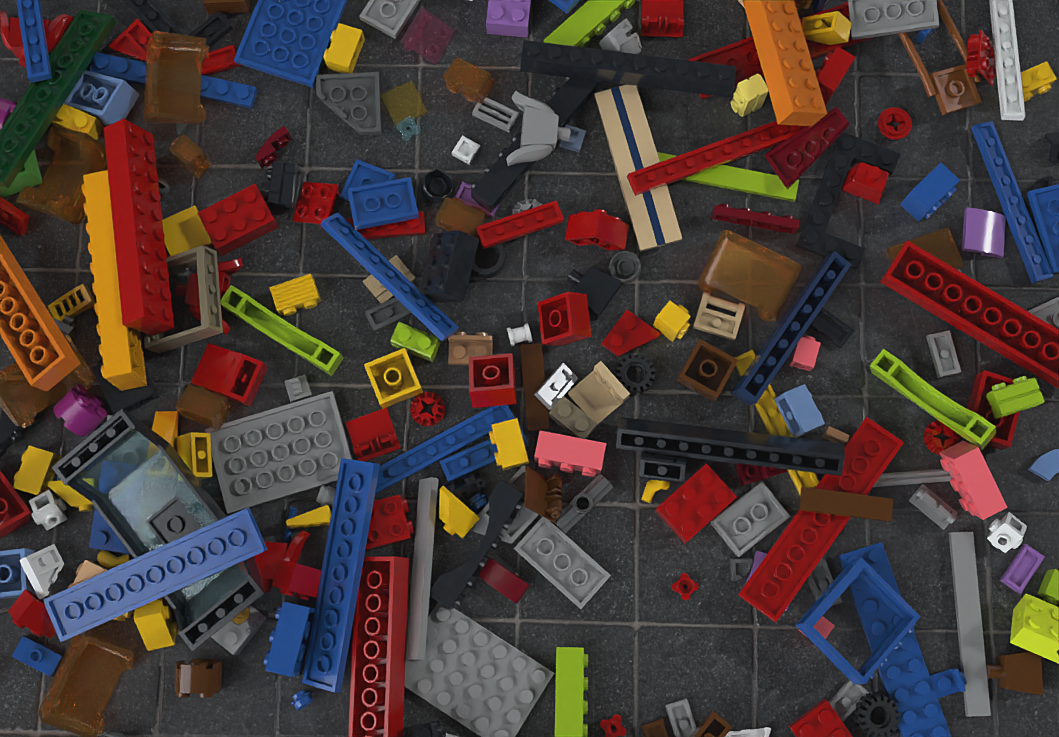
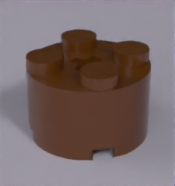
M191 659L189 664H184L185 660L175 662L174 691H176V697H189L190 693H199V697L208 698L213 697V694L219 693L222 689L221 660L217 662V659Z

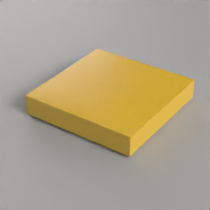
M195 205L162 220L165 245L170 256L201 245L206 247L213 245L197 214L199 211Z

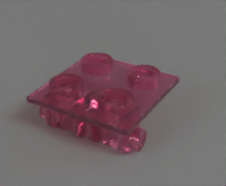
M420 7L401 42L404 44L403 48L406 51L410 52L412 49L436 65L455 30L423 7Z

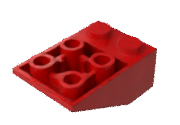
M208 343L190 383L251 407L268 366L264 362L247 355Z

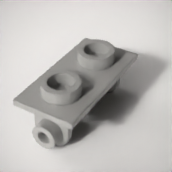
M924 484L909 499V502L943 530L957 518V512Z

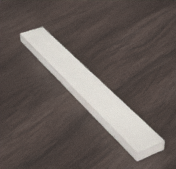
M989 0L1001 120H1024L1025 108L1013 0Z

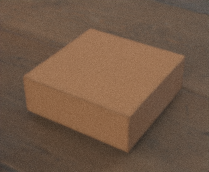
M830 426L822 434L823 438L831 442L843 444L847 443L850 436Z

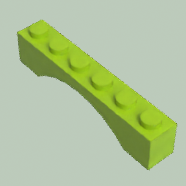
M230 285L220 300L221 306L225 310L330 376L334 374L344 359L341 353L291 325L232 285Z
M885 349L871 363L870 369L872 374L967 441L979 447L980 450H983L996 434V426L979 414L961 406L936 390Z

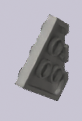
M379 72L316 75V94L318 99L360 135L382 134Z

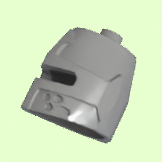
M627 18L610 31L599 43L603 50L639 54L642 48L637 33L631 34L633 27Z

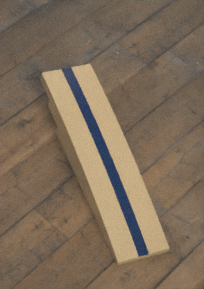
M623 85L594 93L640 252L682 241V235L667 185L635 196L627 179L628 173L660 162L637 86Z

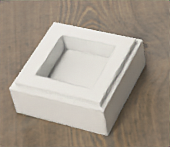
M462 135L452 151V156L470 165L481 146Z

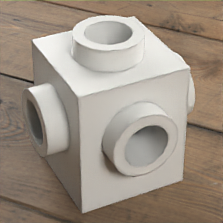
M50 490L29 500L33 510L31 515L37 525L42 524L46 530L67 520L64 512L67 509L65 503L61 498L56 499Z
M1008 512L1001 520L995 519L988 528L990 533L987 539L994 547L1006 553L1011 548L1016 549L1022 543L1027 526Z

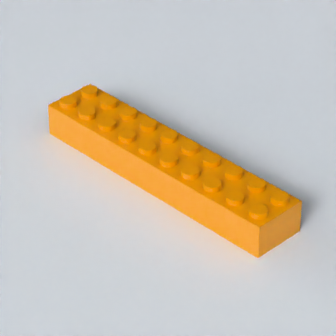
M108 170L83 175L84 184L81 187L86 198L84 211L88 216L86 230L90 236L88 250L92 255V262L90 263V269L94 275L92 289L97 300L94 308L99 319L96 328L98 335L101 337L99 352L101 357H103L101 373L105 379L121 391L147 386L141 331L126 327L122 323Z

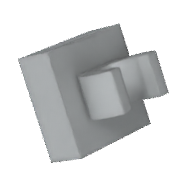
M306 375L284 381L291 403L312 397Z

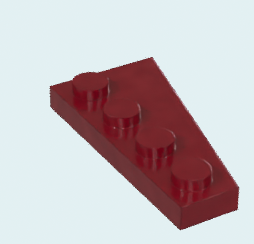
M836 106L814 125L805 127L764 155L787 190L848 128L849 122Z

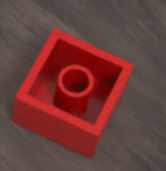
M565 292L537 302L542 345L561 347L591 337L587 294Z
M512 353L469 357V393L472 408L517 404L515 366Z

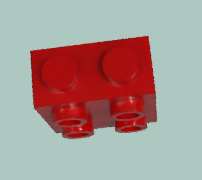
M838 46L833 53L828 52L823 60V64L815 72L825 107L856 58Z
M399 494L374 501L366 543L367 550L370 551L412 540L411 534H414L415 531L412 520L408 521L406 512H409L407 499H402V496Z

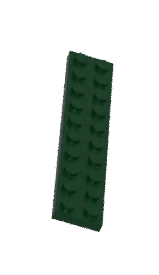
M80 10L49 56L52 78L33 82L26 90L0 130V186L9 188L117 22L113 16Z

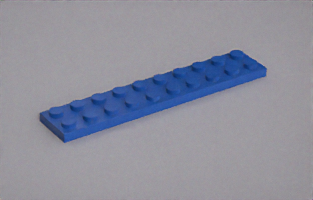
M341 458L302 680L304 684L334 693H339L342 689L380 464Z
M250 507L45 598L43 602L58 638L62 642L268 549Z
M882 542L838 556L843 570L853 559L862 558L901 597ZM858 575L848 587L871 652H873L901 620V617ZM913 630L902 638L903 643L898 649L890 652L888 655L889 660L882 667L877 668L887 697L892 699L899 708L897 711L900 712V716L896 717V719L900 720V723L897 724L901 737H951Z

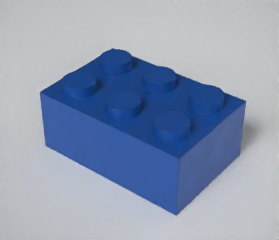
M283 602L282 606H278L276 612V619H278L277 627L272 629L270 635L272 646L270 651L266 652L264 658L265 671L290 677L300 676L310 639L315 608L289 602Z

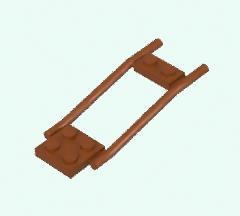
M937 0V10L965 64L929 75L908 33L898 34L921 77L928 98L935 96L942 115H946L982 103L975 85L981 82L979 73L975 77L968 76L966 72L967 56H969L967 55V47L943 1Z

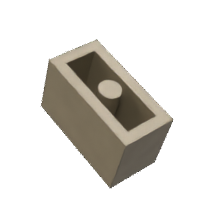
M564 396L561 397L549 412V417L573 437L587 439L597 427V423Z

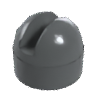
M158 178V183L164 186L163 190L159 187L160 196H165L168 194L170 186L165 179Z

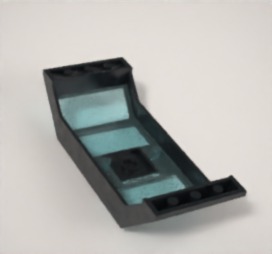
M125 409L118 411L52 466V469L65 485L70 486L92 502L134 558L227 517L172 445ZM253 556L165 595L164 598L174 609L180 630L178 634L191 651H194L266 592L255 557Z

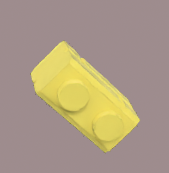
M756 74L750 77L749 80L745 79L739 82L735 93H733L731 107L741 117L763 106L768 88L761 75Z

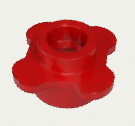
M687 573L681 574L680 579L672 584V590L678 592L682 600H689L690 595L699 588L698 583L693 582Z
M615 714L612 718L608 720L603 719L600 722V727L605 731V737H623L626 735L627 731L622 726L620 715Z

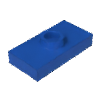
M22 636L12 657L53 677L64 655L27 636Z

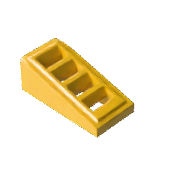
M83 283L48 305V308L53 318L62 322L66 315L73 318L94 307L96 302L89 288ZM81 295L83 296V298H84V300H85V301H83V302H81V300H80V298H79V296H81ZM75 299L77 303L76 307H74L71 300ZM65 303H67L70 308L68 312L64 306ZM59 306L63 312L62 316H59L56 310Z
M329 505L286 520V529L330 525L332 513Z

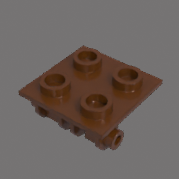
M528 466L525 467V508L554 523L556 518L560 517L562 513L563 497L561 495L563 491L561 489L563 479L560 477V474H552V477L548 478Z

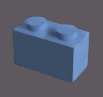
M805 384L789 390L774 399L793 438L802 436L825 424Z

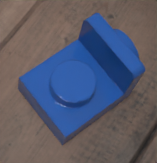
M952 667L930 675L937 698L966 691L964 686L967 684L965 675L958 668Z

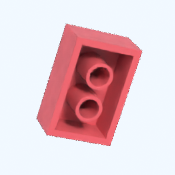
M539 431L534 457L535 463H538V467L551 469L552 466L560 467V471L565 473H573V470L582 472L583 476L594 478L595 475H599L601 472L606 443Z
M961 441L939 452L942 457L940 463L943 469L949 472L952 478L949 480L950 484L956 492H959L961 496L959 502L964 511H968L973 516L975 515L984 520L1008 508L979 447L966 441Z

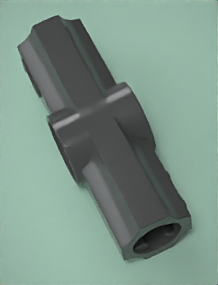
M599 474L562 510L560 517L556 518L555 524L566 534L614 487L604 476ZM578 499H588V508L585 510L579 509L576 506Z

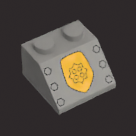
M250 605L211 636V638L231 654L239 655L266 621L267 617Z

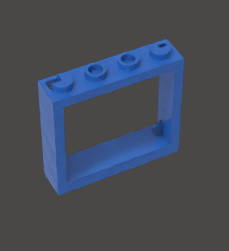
M862 558L853 559L795 625L856 685L866 684L869 679L874 678V671L878 667H882L889 660L888 655L892 650L894 651L902 645V638L915 629L914 626L921 616ZM859 575L901 617V620L861 667L856 670L813 626Z

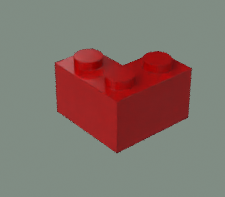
M595 209L594 212L580 211L578 214L569 215L565 240L578 246L597 245L607 251L625 250L629 225L622 222L619 217L608 215L605 210Z

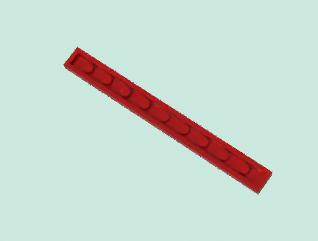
M777 121L628 173L627 179L636 196L783 143L807 126L780 125Z

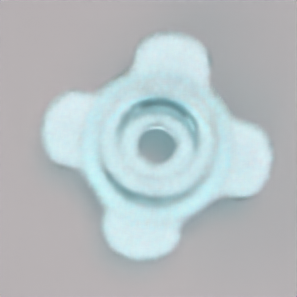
M408 116L396 124V129L401 132L404 141H409L410 137L419 135L421 132L420 127L416 126L415 119L412 116Z

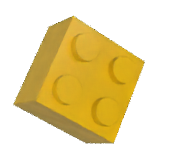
M405 348L364 364L382 409L423 393Z

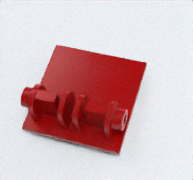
M642 0L641 36L683 37V0Z
M979 30V35L971 34L967 41V55L969 56H967L966 72L970 77H975L977 73H981L987 82L993 86V79L997 74L994 65V45L990 38L982 30Z
M303 182L292 221L319 224V227L322 228L320 225L323 219L331 216L330 214H334L332 208H336V201L340 195L338 192L339 185Z
M387 407L345 422L358 461L365 462L401 449Z

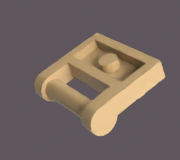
M703 292L693 328L734 341L745 304L740 302L739 304L710 296V293ZM710 304L736 312L735 317L708 309L706 306Z

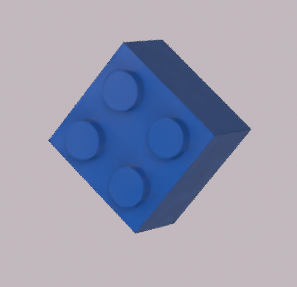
M940 163L906 196L900 205L916 221L919 222L923 217L928 219L957 190L955 186L960 180L946 166Z

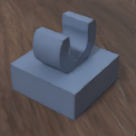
M566 125L565 128H570L569 141L561 140L560 147L580 153L586 130Z

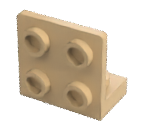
M600 361L594 366V370L568 392V396L598 425L629 398L630 393L603 362Z

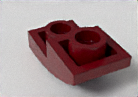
M282 126L273 133L258 151L255 159L261 168L271 166L274 161L276 162V159L279 158L276 150L286 147L289 141L292 140L285 126Z
M740 463L734 465L741 486L787 472L786 469Z
M491 557L478 575V577L516 604H518L530 586L514 572L509 571Z

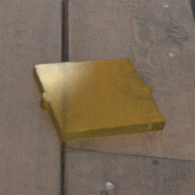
M412 81L399 87L394 86V89L381 94V98L396 127L409 121L413 122L414 119L427 113Z

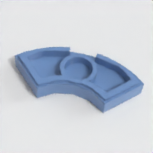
M1059 449L1039 456L1029 466L1028 470L1046 481L1051 480L1055 474L1059 473Z

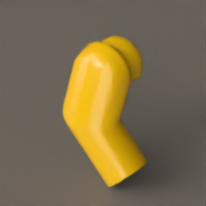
M649 480L641 500L652 503L655 492L661 489H669L671 483L668 481Z
M102 550L99 552L97 560L102 566L110 570L130 561L129 554L116 557L109 551Z

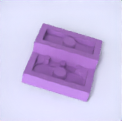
M967 207L964 210L962 251L981 253V256L1003 258L1006 217L999 213Z

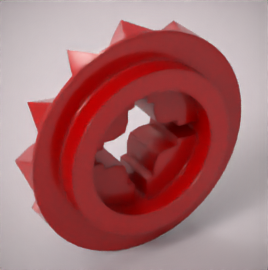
M888 108L878 118L877 128L880 129L881 135L886 136L888 140L896 139L898 141L906 137L912 127L909 114L901 108ZM892 118L895 123L900 124L897 126L896 131L893 126H889V124L892 122Z
M425 391L418 394L411 402V416L419 425L426 427L434 426L444 417V401L436 393ZM422 402L428 406L433 405L431 410L434 416L428 412L422 413L424 410Z
M939 420L930 423L925 428L923 434L926 447L937 455H940L939 452L957 444L960 439L958 433ZM941 430L943 432V435L950 437L944 440L943 444L941 443L940 439H937V437H933L939 435L941 433Z

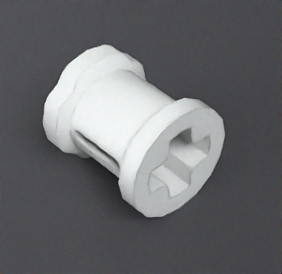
M528 323L514 329L507 328L511 347L515 346L516 343L524 341L532 342Z

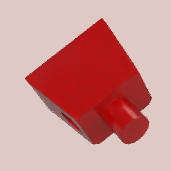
M860 162L848 171L841 190L879 205L887 185L889 173L876 166Z

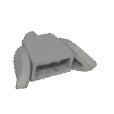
M517 91L514 92L512 100L524 113L520 148L506 158L508 166L543 159L551 151L555 150L557 140L569 141L570 128L558 127L559 116L554 114V111L547 104Z

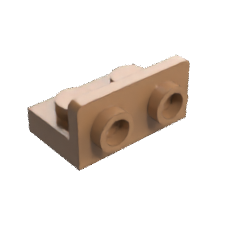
M456 332L448 338L449 365H469V357L486 356L493 353V338L488 336V333L477 332L475 335H466L465 332Z

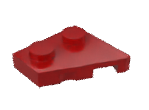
M138 18L109 45L114 51L150 64L166 51L165 47Z
M626 310L601 345L619 358L629 351L659 338L661 333L629 310Z

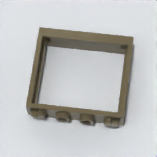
M201 245L166 258L169 274L197 265L201 326L165 338L163 332L155 336L144 333L145 349L160 354L223 333L217 251Z

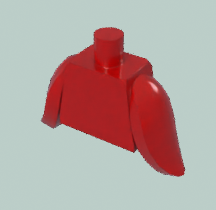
M5 10L0 11V34L3 44L17 58H20L19 65L26 67L19 18L10 17ZM62 14L52 21L43 19L48 53L54 50L74 17Z
M242 258L218 262L220 300L229 288L231 280L229 276L235 274L243 267ZM197 272L190 274L188 284H177L176 295L185 297L184 301L189 306L190 313L201 322ZM221 306V314L223 317L225 309ZM222 318L223 333L227 335L231 328Z
M304 530L294 537L291 543L264 541L268 550L254 557L265 592H270L271 579H274L279 560L297 563L310 533ZM244 562L237 563L241 571L248 576Z

